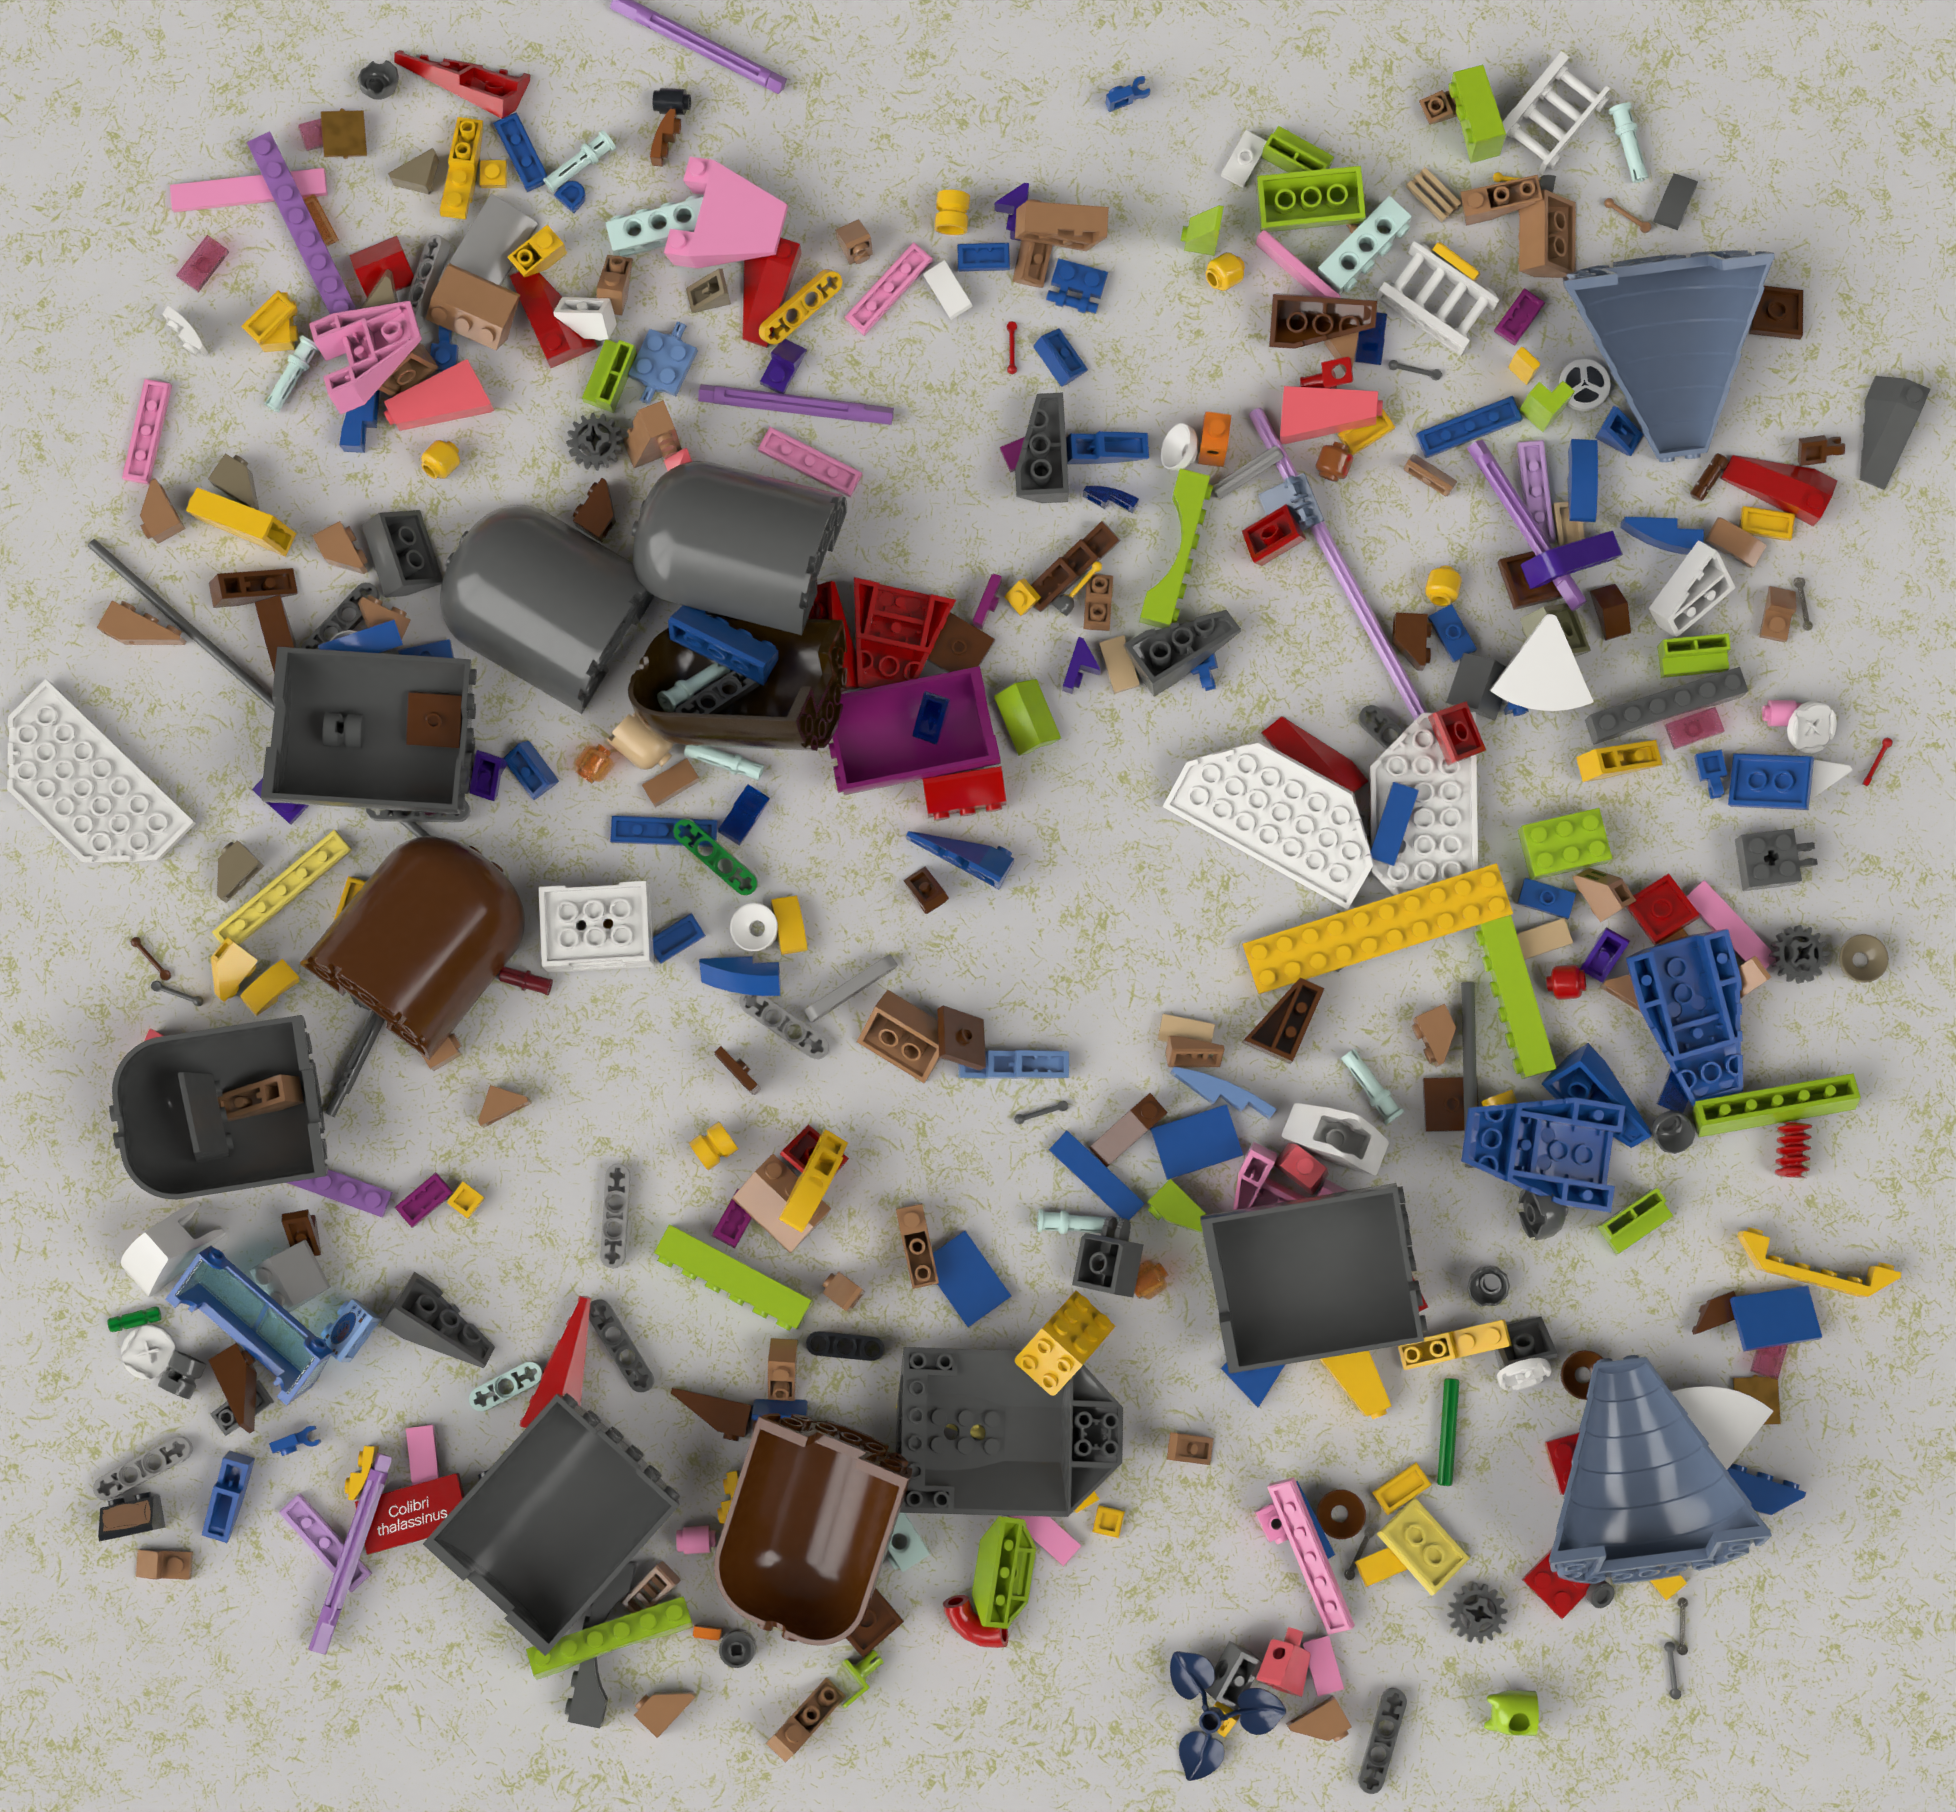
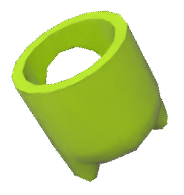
M1506 1690L1487 1696V1702L1492 1706L1491 1719L1484 1723L1485 1729L1509 1736L1537 1735L1539 1705L1536 1691Z

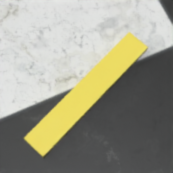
M334 829L214 929L212 933L221 944L228 936L240 945L348 855L352 849Z

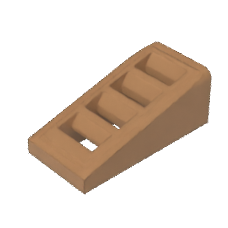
M1169 1036L1165 1054L1168 1067H1220L1225 1049L1224 1045L1180 1036Z
M662 1561L645 1576L621 1603L631 1613L643 1610L632 1599L635 1596L646 1606L645 1609L656 1606L681 1579ZM650 1581H652L661 1590L660 1593H658L655 1590V1588L649 1583ZM642 1589H644L653 1598L652 1601H650L644 1595V1593L641 1591Z

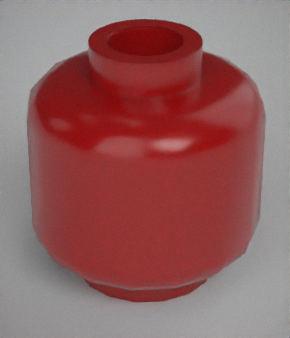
M1576 964L1555 966L1552 969L1551 976L1546 977L1548 992H1553L1557 1000L1577 999L1582 995V991H1586L1585 971L1580 970Z

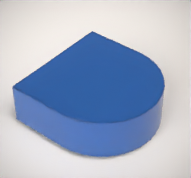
M576 181L564 183L554 194L555 198L572 213H575L586 199L583 186Z

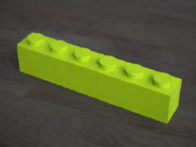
M1511 915L1479 924L1477 926L1478 931H1475V938L1478 946H1482L1485 956L1482 957L1485 971L1490 972L1493 982H1490V989L1493 997H1497L1500 1007L1497 1008L1500 1022L1505 1023L1508 1033H1505V1040L1508 1048H1512L1515 1059H1512L1515 1073L1520 1074L1521 1079L1555 1070L1556 1065Z
M1854 1073L1696 1101L1692 1110V1117L1699 1138L1856 1110L1861 1096Z
M670 1224L654 1251L655 1254L659 1255L657 1261L670 1268H672L673 1264L683 1268L681 1274L694 1281L697 1276L707 1281L705 1287L717 1293L721 1289L730 1293L728 1299L743 1306L744 1302H747L754 1306L752 1312L765 1319L768 1314L777 1318L776 1324L788 1331L792 1327L795 1329L799 1328L813 1300Z

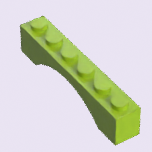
M1181 468L1179 470L1172 501L1177 509L1181 524L1180 550L1167 575L1156 586L1147 591L1139 623L1162 629L1170 627L1171 623H1177L1180 612L1179 608H1175L1177 599H1183L1187 586V584L1182 583L1184 573L1190 575L1194 560L1189 558L1191 549L1196 550L1200 537V534L1195 533L1197 524L1203 525L1207 511L1202 509L1204 499L1210 500L1213 485L1208 484L1210 479L1208 475Z
M682 1596L563 1636L546 1656L535 1646L527 1648L526 1652L533 1676L536 1680L563 1672L577 1664L613 1650L643 1641L670 1636L693 1628L685 1598Z

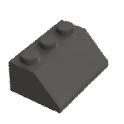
M420 510L378 513L361 525L385 598L408 596L442 584L443 578Z

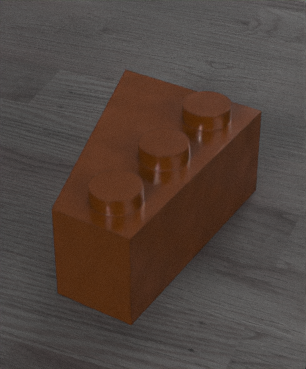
M1299 978L1242 1043L1291 1064L1325 988Z

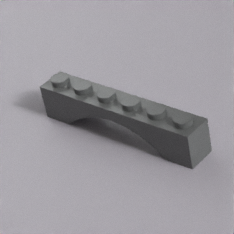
M1737 667L1590 714L1585 719V723L1592 743L1595 745L1677 715L1741 698L1748 692V688L1741 668Z
M629 1562L590 1605L592 1606L590 1617L585 1616L582 1630L605 1623L611 1610L632 1590L637 1563ZM597 1657L580 1663L578 1671L574 1670L571 1679V1687L575 1688L573 1698H568L565 1714L569 1715L568 1722L600 1729L603 1726L608 1697L602 1687L598 1673Z

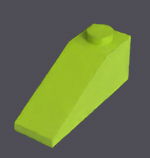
M1218 205L1190 218L1189 225L1183 226L1180 241L1185 242L1184 251L1215 256L1224 206Z
M1169 1179L1147 1202L1150 1206L1147 1209L1148 1212L1158 1221L1162 1218L1165 1222L1203 1234L1200 1216L1207 1214Z

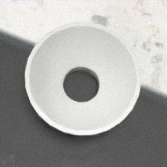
M1179 423L1168 432L1161 449V461L1165 468L1179 471L1180 468L1184 469L1195 462L1197 455L1200 453V443H1198L1195 430L1184 423Z
M750 903L742 906L734 913L730 923V933L732 939L740 948L752 952L761 951L771 946L778 934V922L775 914L768 907L758 903ZM761 921L765 925V931L761 936L756 937L751 933V926L754 922Z

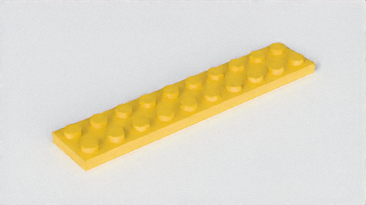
M1495 863L1242 943L1257 992L1261 994L1296 983L1299 978L1306 980L1513 914L1498 865Z

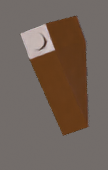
M1273 294L1269 347L1296 349L1375 328L1378 301L1296 294Z

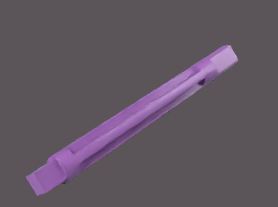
M612 0L610 9L777 94L785 87L787 78L634 0Z
M704 384L700 385L698 401L888 425H892L894 408Z
M1483 439L1475 441L1467 450L1535 555L1537 556L1553 549ZM1570 574L1553 580V583L1571 611L1577 610L1587 602Z
M377 1452L373 1466L370 1468L308 1648L310 1651L324 1655L327 1654L388 1476L387 1472L392 1461V1457Z

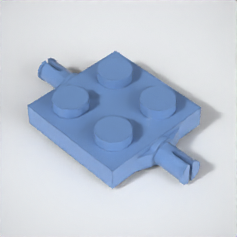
M677 321L671 335L649 329L628 373L630 378L641 382L646 387L640 398L641 402L650 405L655 391L677 396L698 352L696 347L686 344L681 340L683 332L687 327L685 324Z

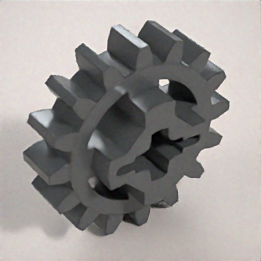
M591 413L588 420L582 415V423L573 422L575 431L568 430L567 432L569 437L572 438L566 441L567 446L572 448L569 450L570 456H577L575 462L578 465L584 461V467L587 470L591 465H594L596 471H599L600 464H604L606 468H609L608 461L611 459L617 462L618 459L615 453L623 452L622 447L618 445L624 443L623 437L617 436L621 433L620 427H614L615 421L613 419L606 422L605 414L596 419L595 414ZM599 426L607 429L611 434L603 433ZM588 428V430L583 435H581V433ZM595 433L597 438L599 439V441H597L596 450H594V447L591 444L594 441ZM579 449H582V451L587 450L591 457L584 455Z
M1802 925L1795 926L1794 930L1791 927L1786 928L1784 933L1776 935L1779 942H1773L1770 945L1776 949L1775 952L1769 954V957L1776 959V962L1771 966H1779L1780 970L1777 975L1782 976L1786 974L1787 982H1791L1794 979L1797 984L1804 983V980L1807 982L1813 981L1814 975L1819 976L1822 974L1819 967H1826L1828 965L1823 960V957L1828 956L1829 952L1822 949L1827 943H1820L1818 939L1821 934L1812 935L1811 927L1804 930ZM1798 937L1804 939V941L1799 942L1797 939L1793 940L1792 938ZM1800 967L1802 970L1805 969L1806 971L1799 972L1794 970V968Z
M1472 1583V1590L1462 1586L1463 1594L1460 1595L1454 1592L1453 1595L1457 1599L1456 1602L1448 1603L1450 1607L1454 1608L1453 1612L1447 1613L1448 1617L1455 1619L1450 1624L1451 1628L1459 1627L1457 1635L1462 1637L1466 1633L1468 1642H1472L1474 1637H1476L1478 1643L1481 1644L1483 1643L1484 1636L1492 1641V1632L1495 1631L1501 1634L1502 1631L1498 1627L1499 1624L1507 1623L1506 1620L1501 1618L1502 1614L1508 1613L1507 1609L1500 1607L1505 1602L1504 1598L1496 1599L1498 1591L1493 1589L1488 1592V1585L1483 1584L1481 1589H1479L1477 1583ZM1477 1595L1474 1601L1468 1604L1463 1603L1468 1597ZM1488 1598L1494 1605L1495 1613L1490 1612L1487 1606ZM1480 1606V1610L1488 1615V1617L1478 1616L1475 1620V1616L1471 1612L1466 1611V1609L1477 1610ZM1460 1613L1465 1614L1468 1620L1467 1628L1461 1621ZM1487 1622L1492 1623L1487 1629L1478 1631L1481 1625Z

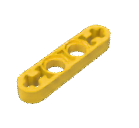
M824 269L760 325L759 335L761 339L772 345L782 342L841 289V275L830 269ZM827 277L832 278V285L830 287L827 286ZM813 291L816 299L813 304L807 305L805 297L809 292ZM791 308H794L797 313L796 318L792 322H788L786 313ZM771 327L775 328L774 337L769 336L771 333L769 329Z

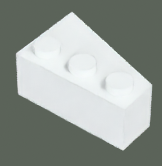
M1699 540L1649 607L1658 627L1677 638L1736 588L1718 551Z

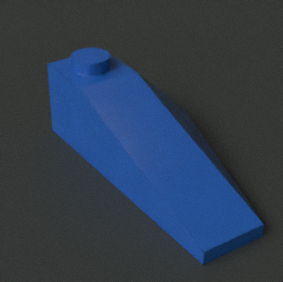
M908 831L906 835L908 841L998 890L1014 864V858L1011 857L1012 852L1001 846H998L996 849L989 845Z
M1589 1043L1569 1054L1543 1080L1542 1085L1555 1099L1581 1098L1625 1106L1622 1133H1613V1137L1630 1148L1652 1136V1132L1606 1061Z

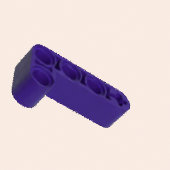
M1612 530L1550 549L1522 563L1520 566L1529 588L1534 589L1559 577L1612 561L1622 556L1623 553Z

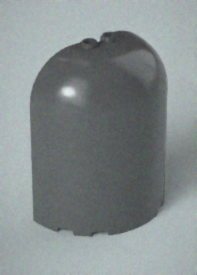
M693 461L680 464L667 471L657 480L646 500L642 502L639 520L633 524L632 536L635 537L633 567L636 577L647 591L660 599L802 635L817 595V577L827 551L833 552L847 514L846 497L712 462Z
M510 505L490 512L480 519L470 531L464 532L459 541V546L448 557L445 564L447 569L441 585L440 605L444 621L458 641L582 714L608 673L607 663L631 624L637 626L655 596L647 591L639 582L633 563L541 509L527 505Z
M297 1015L161 1036L146 1040L129 1051L120 1062L114 1075L112 1084L113 1105L109 1106L111 1121H117L118 1132L113 1133L114 1145L116 1149L120 1148L122 1162L130 1178L149 1194L164 1199L178 1200L327 1176L328 1166L324 1161L328 1159L326 1139H321V1134L325 1130L316 1064L313 1059L309 1060V1054H312L313 1051L309 1033L305 1032L307 1025L304 1016ZM178 1073L213 1074L214 1081L220 1080L222 1094L280 1074L297 1076L300 1079L304 1103L279 1111L223 1123L225 1134L231 1133L234 1147L229 1149L230 1157L197 1163Z

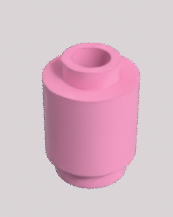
M1768 700L1767 705H1764L1762 708V719L1767 721L1768 726H1788L1793 712L1802 703H1796L1795 700Z
M709 1525L683 1527V1530H677V1551L684 1552V1554L711 1553V1547H716L715 1530L711 1531Z

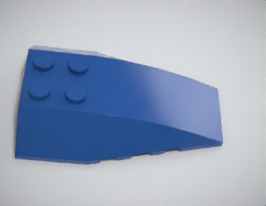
M1722 929L1690 935L1642 949L1626 957L1639 1010L1690 1104L1695 1105L1696 1101L1723 1097L1743 1091V1055H1741V1042L1743 1038L1740 1015H1742V1003H1740L1742 980L1729 930Z
M1564 1098L1468 1108L1461 1162L1538 1196H1552V1201L1559 1205L1611 1213L1615 1186L1607 1185L1613 1133H1622L1625 1106L1581 1098Z

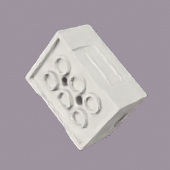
M646 881L619 882V885L567 888L566 885L539 887L542 967L548 973L655 967L651 888ZM606 919L613 921L612 928H604L603 923ZM579 921L586 922L587 926L584 930L577 929L576 925Z

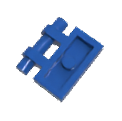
M1058 258L1051 286L1059 287L1060 290L1059 293L1049 290L1046 300L1055 302L1056 306L1063 307L1066 305L1076 308L1078 312L1084 314L1086 311L1096 314L1099 304L1089 300L1090 297L1101 299L1108 272ZM1068 290L1082 294L1081 299L1067 295Z

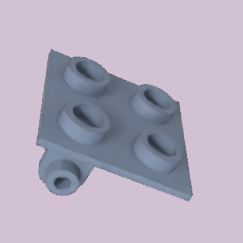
M1305 473L1296 477L1290 476L1285 479V482L1258 494L1266 515L1287 504L1302 531L1325 521Z

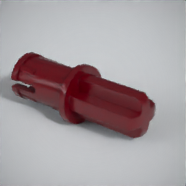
M506 966L499 973V980L501 982L521 987L522 991L528 989L547 996L550 994L553 979L533 975L529 970L523 972Z

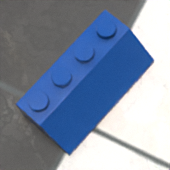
M682 605L668 620L670 640L763 686L779 660L778 650L772 643L765 640L760 642L752 638V634L744 629L736 630L730 627L729 623L719 617L714 619L706 615L704 610Z

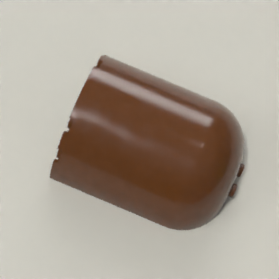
M440 836L414 838L399 845L385 858L302 959L300 965L342 996L346 992L351 994L386 1020V1028L430 1060L518 949L525 927L523 905L514 886L503 874V869L495 862H490L475 847H468L456 840Z
M779 1413L765 1414L758 1417L714 1558L716 1583L727 1604L742 1617L757 1623L760 1629L772 1631L773 1627H776L783 1631L782 1637L788 1641H799L815 1646L834 1644L849 1636L860 1625L867 1613L912 1476V1468L907 1467L908 1461L900 1453L888 1452L889 1446L850 1427L827 1420L825 1423H813V1419L805 1415L791 1414L790 1418H780L781 1415Z

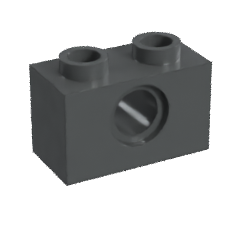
M1229 1641L1214 1668V1683L1211 1687L1204 1690L1216 1701L1237 1710L1239 1709V1695L1251 1687L1263 1661L1249 1650Z

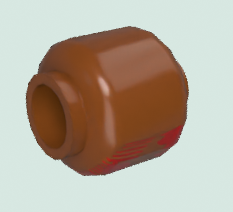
M1335 441L1333 446H1323L1315 465L1319 471V476L1333 482L1345 479L1353 462V455L1347 452L1349 447Z

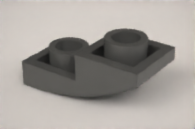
M1673 173L1653 222L1678 230L1697 188L1698 181Z
M260 1380L256 1384L255 1416L274 1403V1400ZM228 1401L210 1414L225 1436L240 1427Z

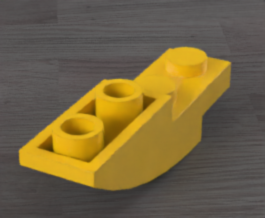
M457 117L448 158L449 169L440 206V216L464 220L467 218L469 204L473 201L479 167L483 120Z
M824 1130L803 1173L798 1178L779 1220L801 1233L804 1231L843 1159L842 1155L848 1142L830 1131Z
M1503 1319L1424 1337V1342L1400 1345L1398 1349L1403 1370H1408L1512 1345L1506 1321Z

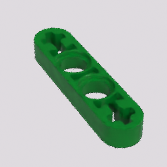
M685 818L675 824L673 830L675 838L737 893L750 895L756 890L758 880L755 874L696 822ZM681 824L683 826L691 825L690 832L695 837L698 832L703 835L695 842L693 847L689 844L693 840L690 836L682 837L680 835L682 830L679 827ZM700 842H711L713 845L712 854L708 856L702 855L698 849ZM723 858H728L733 862V869L729 873L721 872L718 867L719 861ZM738 867L743 870L739 873L742 878L750 877L752 879L750 882L751 889L747 887L744 890L741 889V881L738 878H735L733 882L729 879V877L736 873Z

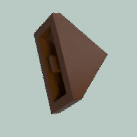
M1611 584L1591 590L1590 595L1605 641L1630 634L1628 602L1617 585Z

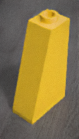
M198 487L190 497L186 509L189 514L202 522L286 557L297 534L273 515Z
M1369 1351L1319 1359L1363 1416L1371 1415L1372 1419H1376L1387 1414L1386 1409L1392 1406Z

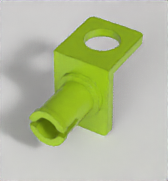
M871 1650L856 1665L851 1664L848 1659H844L841 1662L861 1686L859 1691L841 1705L843 1709L847 1708L870 1688L866 1683V1677L880 1665L884 1664L881 1657L870 1664L878 1656L875 1650Z

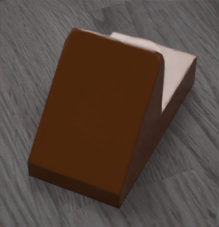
M926 866L903 880L925 914L930 913L949 899L944 889Z
M308 1209L282 1214L281 1222L290 1247L306 1240L314 1256L321 1255L315 1215H310Z

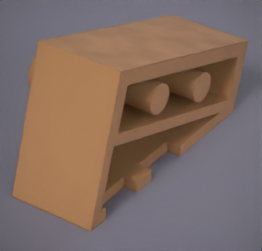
M1035 199L1027 200L1016 209L1015 239L1088 251L1107 238L1109 207L1047 203Z
M664 400L639 409L632 422L634 428H629L627 431L629 437L623 438L624 446L633 468L662 457L667 459L679 450H682Z

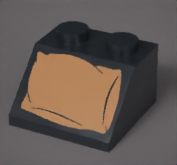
M151 1492L134 1495L135 1500L125 1502L124 1497L109 1500L107 1507L100 1508L99 1542L166 1528L160 1495L152 1497Z

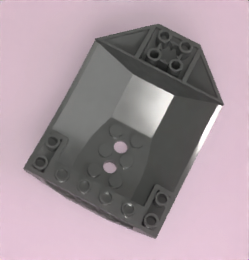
M903 1347L897 1400L896 1453H900L908 1461L907 1467L912 1468V1476L900 1513L1068 1517L1122 1464L1123 1407L1084 1364L1061 1390L1052 1396L1015 1363L1016 1356L1022 1350ZM948 1424L954 1425L958 1431L956 1438L953 1440L947 1439L944 1435V1428ZM974 1425H981L985 1430V1436L980 1441H976L971 1437L970 1431Z

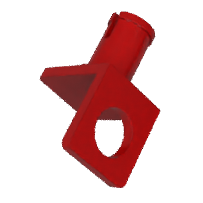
M1343 357L1321 362L1322 373L1301 377L1300 385L1301 387L1337 389V385L1353 382L1351 358ZM1338 365H1344L1346 367L1345 375L1340 379H1336L1333 369Z

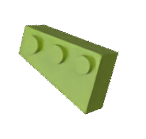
M1484 65L1453 72L1451 83L1448 84L1451 98L1455 99L1456 113L1461 124L1470 164L1500 156L1506 132Z

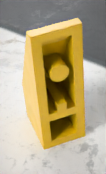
M1656 740L1597 748L1576 757L1582 782L1607 779L1663 765Z

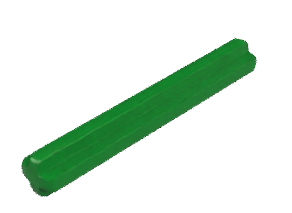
M1452 1378L1444 1380L1437 1483L1440 1486H1452L1460 1382L1458 1379Z

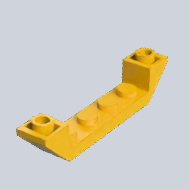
M1747 1227V1231H1740L1737 1235L1757 1270L1861 1298L1873 1295L1900 1279L1902 1274L1901 1272L1894 1271L1895 1266L1878 1262V1266H1869L1865 1285H1863V1280L1851 1276H1847L1846 1280L1836 1278L1837 1273L1824 1269H1821L1820 1273L1810 1271L1811 1266L1795 1262L1794 1266L1784 1264L1785 1259L1772 1255L1765 1259L1770 1237L1763 1236L1762 1230Z

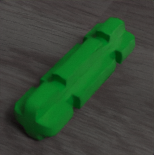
M159 1307L147 1308L146 1311L140 1310L124 1314L121 1317L109 1318L107 1323L110 1332L122 1331L123 1328L129 1329L145 1325L148 1322L160 1321L162 1316Z

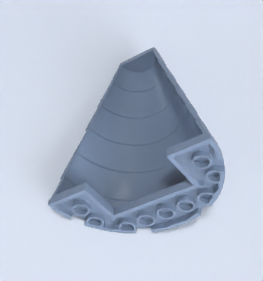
M1748 250L1695 252L1691 253V257L1676 254L1613 262V267L1609 268V265L1587 267L1568 273L1567 277H1563V286L1575 303L1578 313L1593 336L1594 343L1608 364L1609 371L1626 397L1627 404L1641 425V430L1659 462L1675 461V457L1685 456V459H1696L1701 457V453L1708 452L1719 416L1730 390L1731 381L1742 356L1740 352L1765 288L1763 285L1773 260H1775L1774 253L1756 251L1755 255H1752Z
M1630 1355L1624 1357L1623 1360L1613 1361L1611 1358H1604L1598 1360L1593 1366L1587 1392V1402L1579 1427L1580 1433L1572 1458V1468L1564 1493V1502L1556 1528V1537L1549 1558L1551 1571H1557L1558 1577L1579 1583L1597 1584L1606 1580V1577H1611L1613 1584L1675 1577L1679 1576V1572L1687 1570L1688 1566H1692L1694 1570L1701 1571L1737 1559L1749 1553V1547L1752 1543L1755 1546H1761L1772 1536L1771 1530L1752 1508L1750 1500L1709 1448L1708 1441L1687 1416L1688 1413L1668 1389L1647 1357Z

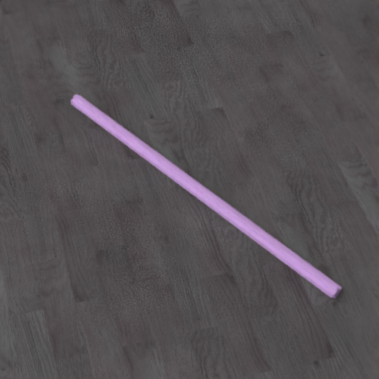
M1257 408L1251 411L1249 417L1267 450L1277 446L1283 454V459L1275 463L1283 480L1285 481L1290 476H1298L1263 409ZM1324 521L1310 527L1412 717L1416 720L1422 713H1428Z

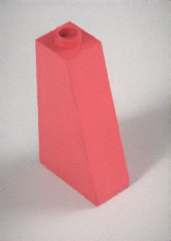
M468 359L384 401L388 409L384 411V414L389 424H396L399 431L494 411Z
M1284 386L1280 442L1281 444H1289L1345 430L1376 425L1377 416H1382L1383 400H1378V391Z

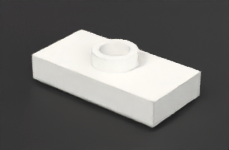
M1246 130L1223 169L1221 177L1244 188L1262 156L1263 147L1267 141Z

